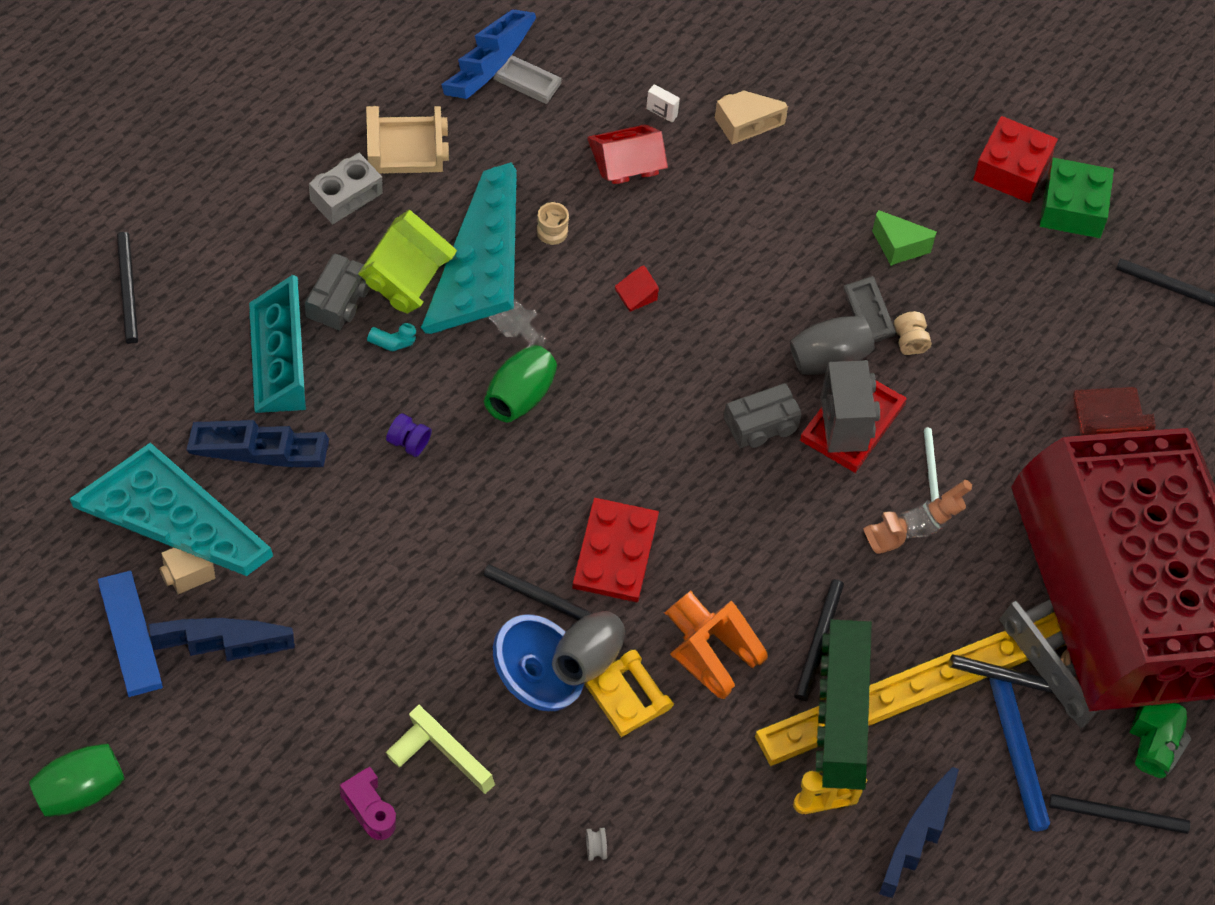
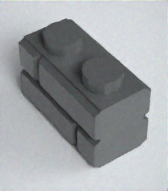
M338 254L332 255L305 301L306 317L337 330H341L346 321L351 322L357 310V300L359 297L365 298L370 289L366 281L358 275L364 264L354 260L349 261L348 258Z
M784 383L727 403L724 420L739 448L748 445L755 448L764 444L768 438L776 435L787 437L793 434L799 428L802 414L797 402L793 399L790 389Z

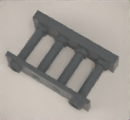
M1050 599L1026 612L1016 600L1010 604L1001 616L1000 622L1003 624L1007 634L1015 640L1041 677L1047 681L1050 689L1065 707L1069 717L1074 719L1080 729L1085 727L1098 711H1089L1082 688L1074 678L1077 675L1073 664L1065 666L1054 651L1066 644L1062 632L1059 631L1045 639L1034 624L1036 621L1054 612Z

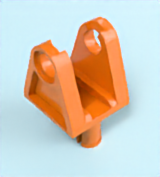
M690 590L664 613L685 635L683 637L684 641L670 655L718 698L725 699L731 693L732 688L735 687V683L707 643L712 634L751 668L761 665L768 658L764 646L732 601L716 613L712 612L710 614Z

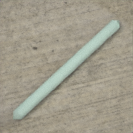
M926 427L924 429L932 502L939 498L932 429Z

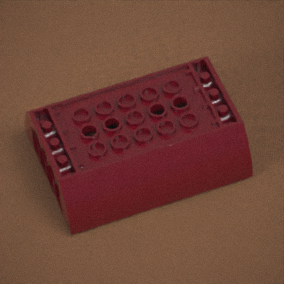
M1188 428L1070 436L1063 437L1041 451L1022 469L1011 489L1089 711L1215 699V485L1195 436ZM1148 513H1153L1158 518H1161L1162 522L1152 520ZM1169 569H1175L1183 574L1184 578L1173 576ZM1185 597L1193 602L1195 606H1186L1181 602L1180 598Z

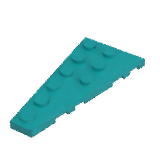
M512 162L483 171L453 246L457 252L452 260L446 263L421 326L425 334L436 333L514 309L517 170Z
M151 443L70 498L73 508L245 576L273 557L271 547Z

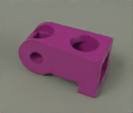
M369 766L340 784V796L366 833L373 839L384 840L389 838L396 829V812L389 803L383 802L375 791L378 788V777Z

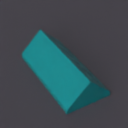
M291 275L249 303L254 408L256 413L306 410L298 277Z

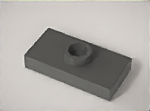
M874 276L844 285L843 291L853 316H863L866 319L874 343L894 337L896 331Z

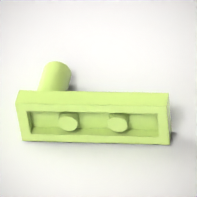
M420 705L409 713L414 726L385 752L389 759L400 768L430 740L484 794L495 786L492 774Z

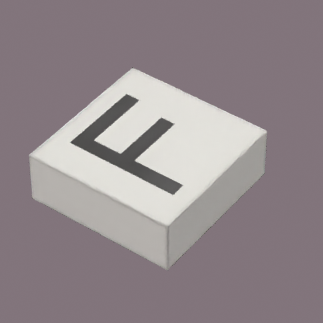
M653 85L648 91L646 109L673 122L678 116L680 98L657 85Z

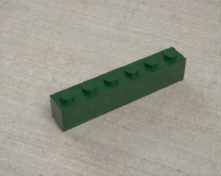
M830 619V633H823L822 653L829 654V656H822L821 676L828 678L820 679V700H826V702H819L818 723L825 724V727L818 726L817 748H824V751H817L816 772L823 773L822 788L866 790L871 621Z

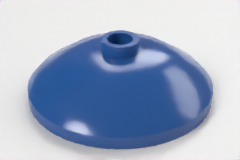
M519 615L507 621L499 629L494 639L493 659L502 682L517 699L532 708L542 711H558L568 707L579 697L584 683L580 685L566 684L557 677L553 670V656L565 631L546 618L536 615Z

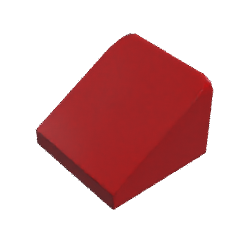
M644 265L637 268L615 285L616 292L629 312L658 299L659 288Z

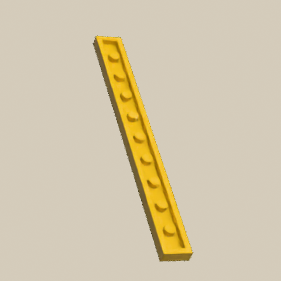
M1055 612L1034 623L1045 639L1061 631ZM1002 631L871 684L869 687L868 726L987 678L949 668V660L952 654L1005 668H1012L1029 661V659L1015 640L1006 631ZM819 706L756 731L755 738L770 766L817 747L818 726L825 727V724L818 723Z

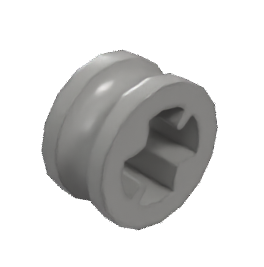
M599 828L597 832L586 829L588 861L594 860L596 856L601 857L602 860L607 859L605 828Z

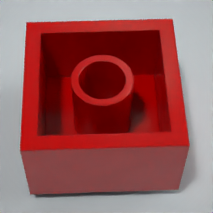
M1001 116L979 158L973 180L1030 203L1052 159L1058 138Z

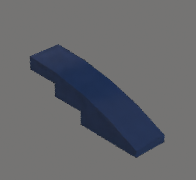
M254 420L193 422L187 451L189 454L272 466L324 467L329 438L325 432L294 433L290 426L258 427Z
M203 618L149 624L153 650L188 644L189 653L192 656L224 649L226 660L231 661L295 648L294 634L291 627L260 621Z
M952 767L929 791L911 817L894 850L879 892L880 895L893 898L902 867L915 871L925 840L938 843L959 771L958 768Z

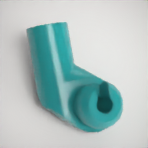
M404 323L399 327L398 332L390 334L372 327L367 341L386 350L397 351L409 347L415 342L416 328L411 324Z

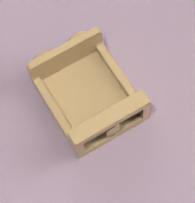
M379 106L366 107L368 162L378 173L443 172V161H449L448 142H442V136H448L447 117H441V106H434V116L384 118H379Z

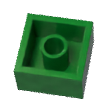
M1053 157L1046 177L1039 227L1101 238L1108 219L1114 169Z

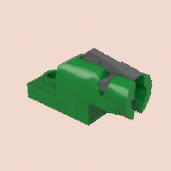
M1178 703L1139 706L1129 733L1140 737L1138 755L1135 761V765L1139 770L1160 779L1166 777V774H1170L1191 741L1190 735L1185 730L1187 724L1186 708Z

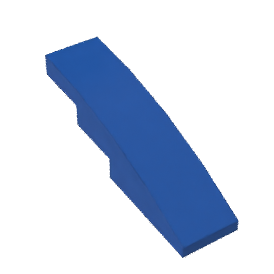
M512 9L475 35L477 47L458 59L461 71L441 84L444 95L467 99L485 85L520 45L536 19L535 13Z
M127 571L97 579L128 697L162 689L159 670L132 572Z

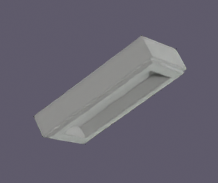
M513 55L494 75L495 81L545 104L549 102L561 84L560 77Z

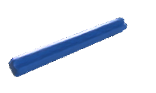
M990 678V684L1030 829L1033 832L1046 830L1050 825V820L1012 684Z

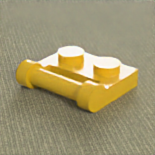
M636 650L628 651L619 660L612 663L604 673L584 683L621 737L669 711L674 705L668 695L662 694L641 664L642 658ZM630 670L651 700L652 705L644 707L622 673Z
M809 771L803 775L801 781L802 791L796 795L793 806L798 813L809 814L854 805L858 803L863 790L822 788L823 776L818 772Z

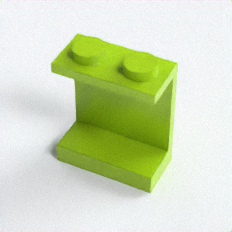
M408 210L395 218L358 275L366 281V284L371 289L379 291L385 296L395 309L408 314L421 307L424 302L419 298L438 268L452 260L457 250L411 210Z

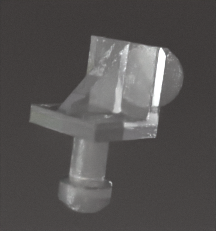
M515 298L514 309L488 316L505 336L516 337L521 333L529 342L528 346L537 345L542 347L546 343V336L542 332L537 333L529 324L537 313L533 309H525Z

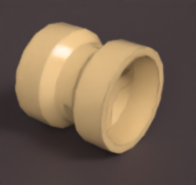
M551 202L544 204L538 210L537 235L542 242L555 245L566 239L569 213L564 205Z
M907 312L894 320L895 331L900 336L899 347L904 355L924 353L932 345L930 335L925 331L927 326L925 316L920 312Z

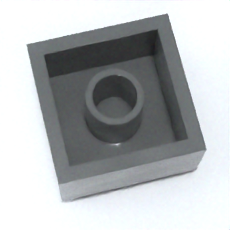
M868 360L828 362L820 396L828 452L867 451L870 438H875V421L880 420V405L878 401L873 399V393L876 391V378L874 373L869 372Z

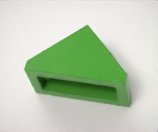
M880 210L876 214L872 230L890 265L931 253L937 234L934 230Z

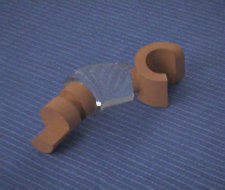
M964 480L941 496L942 500L937 498L932 502L926 501L917 507L900 513L899 516L895 512H883V522L863 528L873 551L877 554L891 551L900 547L906 538L929 536L944 528L946 521L951 519V514L957 515L966 508L962 496L972 490V484L968 480Z

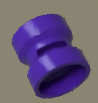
M401 413L391 424L386 441L394 446H402L405 448L406 453L413 457H418L428 444L432 430L424 424L417 425L413 423L411 417Z

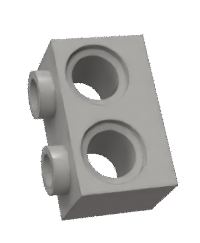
M359 152L351 158L343 159L336 167L325 174L317 175L309 183L310 201L333 225L383 194L382 176Z

